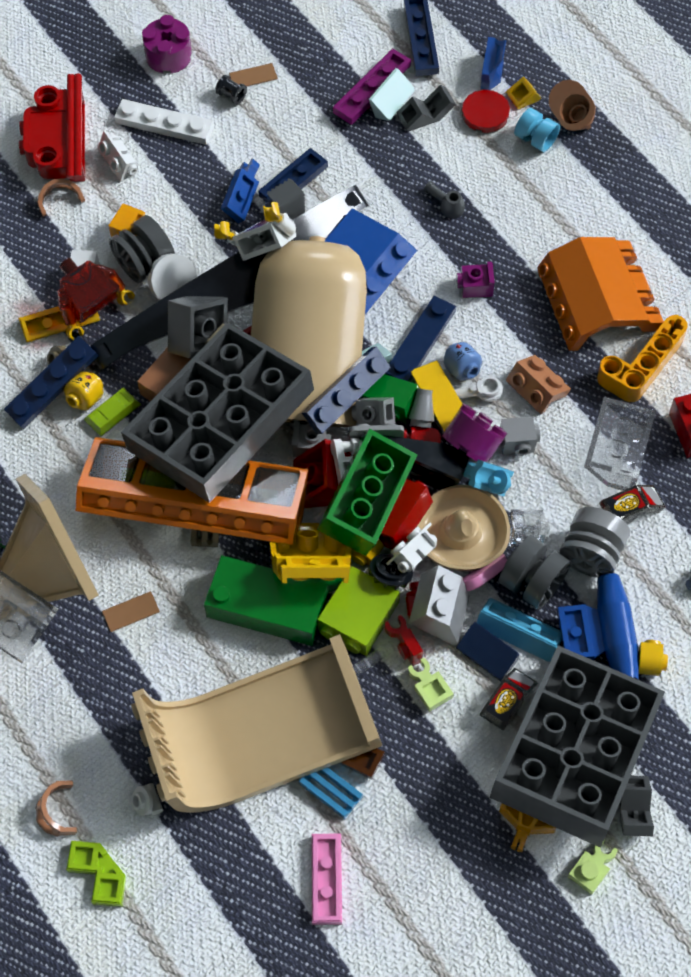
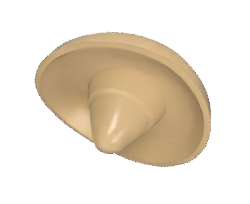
M455 485L444 488L431 496L433 503L417 527L422 530L429 523L432 524L427 531L437 538V545L426 555L432 562L451 570L474 571L489 565L504 553L510 539V523L504 507L492 494L470 485Z

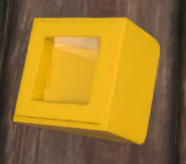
M524 76L505 91L518 110L542 99Z

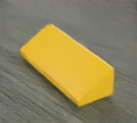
M75 301L77 306L70 302L20 317L19 322L26 343L66 331L68 321L63 311L65 306H69L76 325L80 327L100 321L98 311L89 316L87 315L88 312L81 308L83 306Z
M434 361L415 368L411 371V374L420 389L433 390L434 415L445 432V429L462 406V402L439 362Z

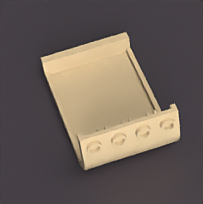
M341 635L329 638L331 645L194 698L162 702L152 699L144 689L132 692L135 703L131 704L132 711L136 720H141L143 729L139 731L144 746H149L152 756L148 757V762L153 774H158L160 784H157L156 787L162 802L166 801L173 809L187 813L226 807L383 746Z

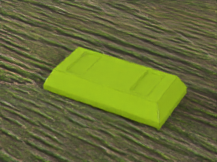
M123 387L85 417L84 421L100 436H103L141 404Z

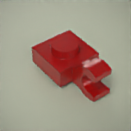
M399 615L397 621L400 627L392 628L387 621L385 622V631L390 637L399 639L397 647L404 660L408 659L411 665L415 666L423 658V650L411 629L407 628L405 618Z

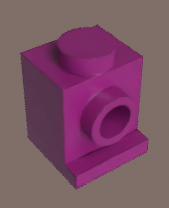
M488 261L485 265L461 266V273L456 274L457 288H462L463 298L493 297L495 281L492 261Z

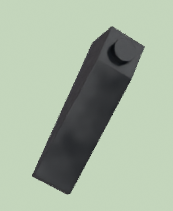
M383 435L417 454L416 460L409 472L410 474L442 488L455 486L460 483L469 456L466 455L467 453L460 448L458 450L454 446L445 443Z

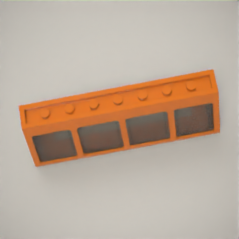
M95 437L77 484L75 511L293 545L304 515L308 469L249 460L209 503L130 453L124 441Z

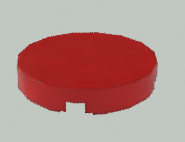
M493 90L473 92L464 100L462 107V117L466 125L475 131L476 129L482 130V133H491L503 128L507 123L510 113L508 100L502 94Z

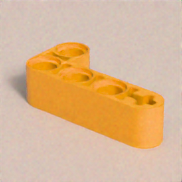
M672 315L666 318L631 365L616 356L604 357L600 362L597 374L599 385L624 401H638L682 345L688 327L687 321L679 315Z

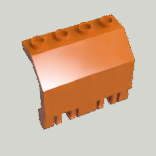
M579 237L548 252L537 267L538 274L542 279L547 297L550 300L569 351H578L589 336L608 327L639 326L642 332H656L664 322L659 308L647 306L654 302V296L641 266L630 265L637 260L630 241L616 240L615 237Z

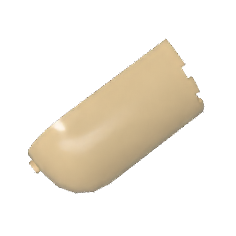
M311 236L310 241H289L283 247L268 252L260 263L255 282L251 336L311 371L314 390L285 421L293 423V420L307 421L302 412L362 356L367 294L365 268L360 256L349 246L325 242V238L320 236ZM356 402L331 427L356 426L357 421H354L352 418V407L356 405Z

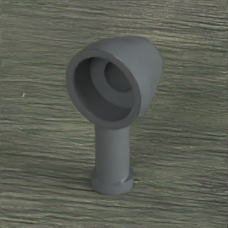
M432 181L425 185L424 191L441 202L440 211L445 217L456 219L463 215L465 202L458 191H449L445 194Z

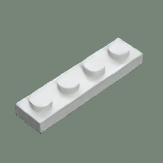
M122 99L114 116L116 124L204 145L207 144L214 127L213 120Z

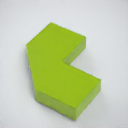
M71 841L66 868L67 872L95 875L91 900L93 905L122 907L126 884V875L110 857L101 843Z

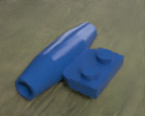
M609 573L601 575L597 578V609L586 606V604L558 607L557 614L563 648L591 660L605 653L610 668L639 680L638 643L628 597L618 574Z

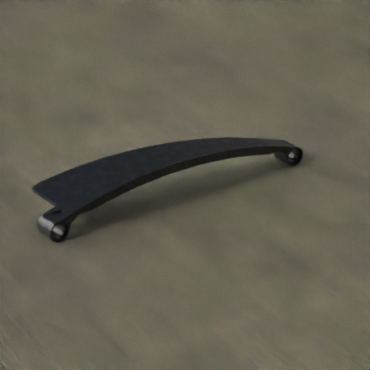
M357 185L351 186L293 219L296 226V237L291 241H310L311 236H320L326 239L352 208L359 212L365 207H369L368 202ZM237 252L90 345L99 355L94 362L100 371L112 362L121 359L133 349L168 336L169 300L185 296L228 298L227 313L254 304L255 282L259 266L267 253L243 261L240 253Z

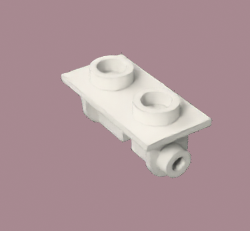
M103 130L98 144L99 152L105 158L119 181L123 182L125 174L130 173V175H134L138 172V163L130 153L126 154L127 148L119 136H115V134L109 135L106 130Z
M429 523L422 530L416 527L406 537L409 540L407 544L402 541L391 551L394 556L386 563L387 566L392 561H395L399 571L402 573L411 572L422 558L437 545V538L427 531L432 524Z

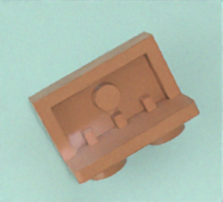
M536 355L517 361L506 378L507 383L540 414L547 410L551 402L566 397L571 390L564 383V380L547 367L546 363Z

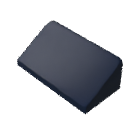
M473 622L456 647L458 651L499 681L505 678L519 658L517 651L477 622Z

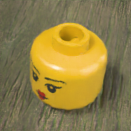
M80 372L66 383L64 387L66 402L72 408L84 411L90 409L103 396V383L101 379L94 373Z

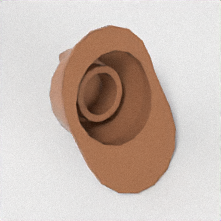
M563 80L553 87L549 95V106L560 124L570 131L584 130L585 128L589 130L595 118L596 106L584 87L574 80Z

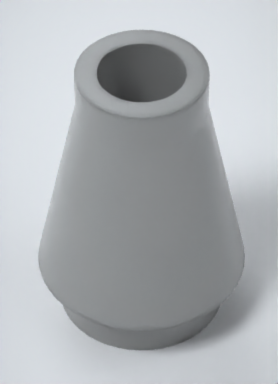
M417 389L408 419H411V426L431 428L432 421H434L433 390Z

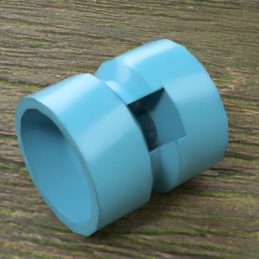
M528 108L518 120L514 134L525 142L531 140L533 147L541 152H546L555 142L560 132V124L550 118L543 119L542 113L533 108Z

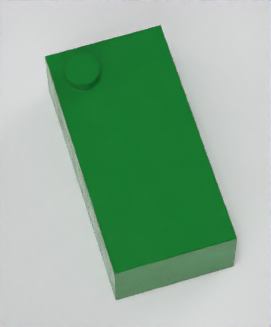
M369 428L360 440L317 530L366 556L376 545L416 460L417 454Z
M221 555L204 603L206 618L313 646L318 631V618L323 612L329 597L328 583L309 578L304 581L287 578V583H282L271 568Z

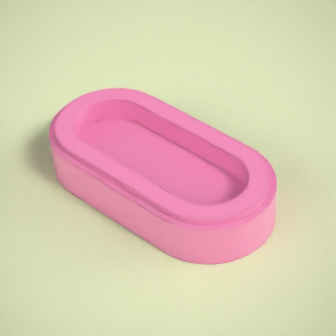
M502 554L489 565L474 570L463 577L466 590L472 591L481 587L503 571L507 561L506 556Z

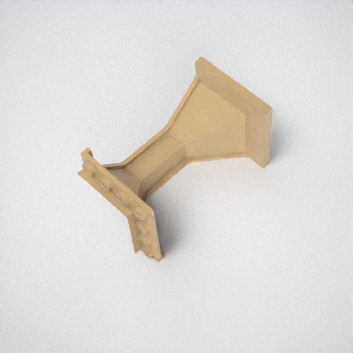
M26 474L16 478L25 497V505L0 559V620L23 608L71 596L84 595L89 601L99 596L50 498Z

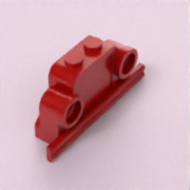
M79 73L75 75L68 74L67 89L58 90L54 86L45 85L35 91L34 101L36 106L27 108L24 111L23 121L19 122L20 134L23 136V140H19L20 155L26 156L28 165L38 169V173L42 178H67L70 181L79 182L85 181V100L82 91V75Z

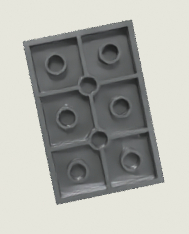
M227 322L124 428L121 434L126 448L133 455L210 503L313 392L314 386L311 371Z
M557 646L499 770L489 798L601 848L665 691L561 646Z

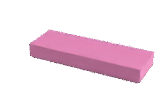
M341 833L312 834V925H342Z

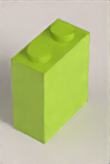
M351 566L348 583H343L342 580L319 616L318 630L328 640L340 634L346 649L352 653L358 654L360 652L367 656L385 627V622L390 619L398 606L400 591L394 590L391 586L384 588L382 583H374V577Z

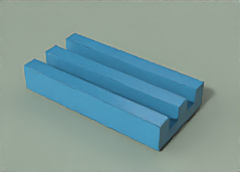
M328 767L320 770V772L351 795L353 800L340 792L317 774V772L300 779L299 784L343 819L350 814L363 798L361 792ZM311 779L315 780L346 804L347 807L345 809L309 781Z

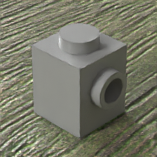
M533 416L501 419L500 428L508 433L501 443L503 455L516 454L523 456L535 451L536 443L540 442L539 426H535Z

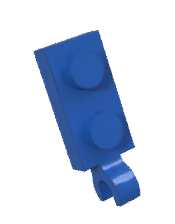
M253 158L249 164L243 162L240 168L235 171L221 206V210L237 223L245 221L259 181L254 177L260 164Z

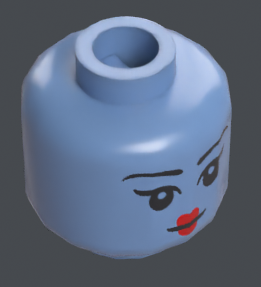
M459 342L450 345L446 349L443 363L445 368L456 379L466 381L479 374L482 358L470 344Z

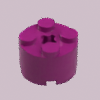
M163 15L160 19L151 22L143 29L144 52L146 62L150 68L160 73H163V70L176 73L189 65L192 54L189 29L183 22L174 19L171 15Z
M463 403L442 436L458 450L460 448L465 451L466 455L473 460L478 461L479 459L488 462L508 433L497 425L491 426L492 419L481 412L476 416V411Z

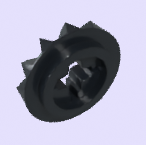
M380 554L371 560L369 575L374 577V583H382L384 588L391 586L396 590L399 586L406 588L407 584L411 582L413 570L402 573L399 571L395 561H392L387 566L386 563L394 556L393 554Z

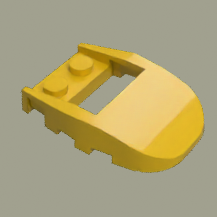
M301 523L293 545L270 542L272 569L282 583H287V578L297 581H304L308 578L332 581L336 578H342L343 583H348L351 548L318 531L317 528L320 523Z

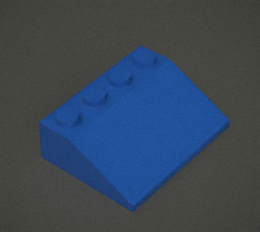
M353 208L325 239V242L349 246L360 256L366 271L367 294L365 314L418 251L399 233Z

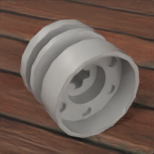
M582 507L576 511L570 525V533L566 535L565 542L560 548V554L571 561V568L582 574L598 578L604 574L614 573L616 564L620 560V552L624 550L630 536V528L620 517L609 511L595 507Z

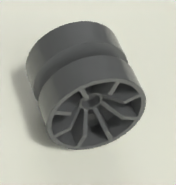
M530 535L509 556L500 575L499 584L514 594L527 584L523 600L537 610H540L551 599L563 582L571 567V561L557 551H554L544 559L547 545L533 535Z

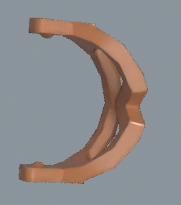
M54 179L43 186L39 193L37 204L42 217L47 216L42 203L45 196L53 188H66L75 192L81 203L85 202L80 187L72 181Z
M72 780L56 781L51 784L35 807L38 825L46 833L56 837L75 835L77 828L62 827L51 819L46 808L47 797L58 789L72 788Z

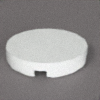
M173 253L162 255L151 266V272L148 274V285L153 296L160 301L197 277L196 268L183 255Z

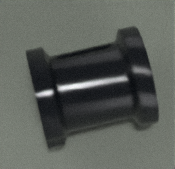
M223 75L215 87L216 94L220 96L225 95L236 105L244 100L247 93L246 85L235 83L228 75Z

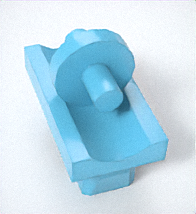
M478 459L477 463L468 462L464 477L470 479L468 485L504 497L506 491L511 487V477L514 472Z

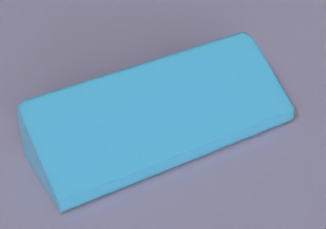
M493 598L488 599L477 619L479 625L497 638L547 662L551 661L557 646H560L562 642L560 630Z

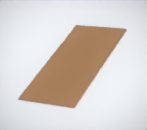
M273 63L229 73L232 81L246 86L278 79Z
M150 591L102 612L112 632L160 611Z

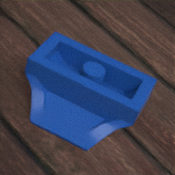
M488 37L481 76V90H491L501 83L506 40L499 41L496 38Z

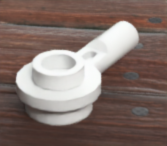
M492 376L478 380L477 385L454 389L459 399L479 396L486 402L496 401L503 394L501 382Z

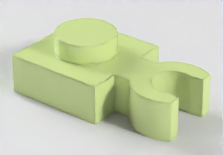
M422 658L420 664L424 670L417 672L410 665L408 666V674L413 680L419 681V683L414 685V690L430 712L451 700L454 694L439 671L433 675L430 674L429 662Z
M595 845L594 855L592 856L585 851L568 874V878L592 895L610 871V868L604 865V863L611 862L615 858L618 849L614 848L611 853L604 854L601 848Z

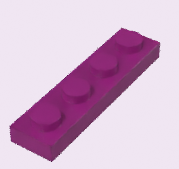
M392 48L333 106V113L352 125L371 106L369 102L370 97L392 71L398 68L404 74L411 67V59Z

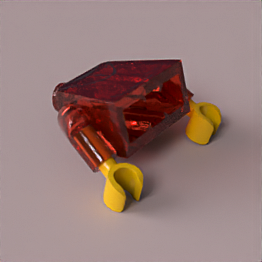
M71 258L64 260L59 266L65 276L61 278L60 289L57 292L58 306L65 325H68L66 335L74 340L72 331L75 328L78 329L80 336L84 335L83 328L76 325L77 320L81 324L114 300H117L120 305H128L124 300L125 294H127L129 299L135 298L133 291L125 290L124 282L114 269L100 264L95 265L91 261H86L78 267Z

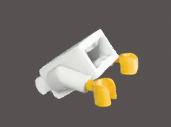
M272 202V207L263 206L265 220L240 233L236 231L230 232V223L221 221L220 225L214 224V236L216 239H227L229 243L236 246L244 261L283 247L296 237V226L287 213H280L278 203Z

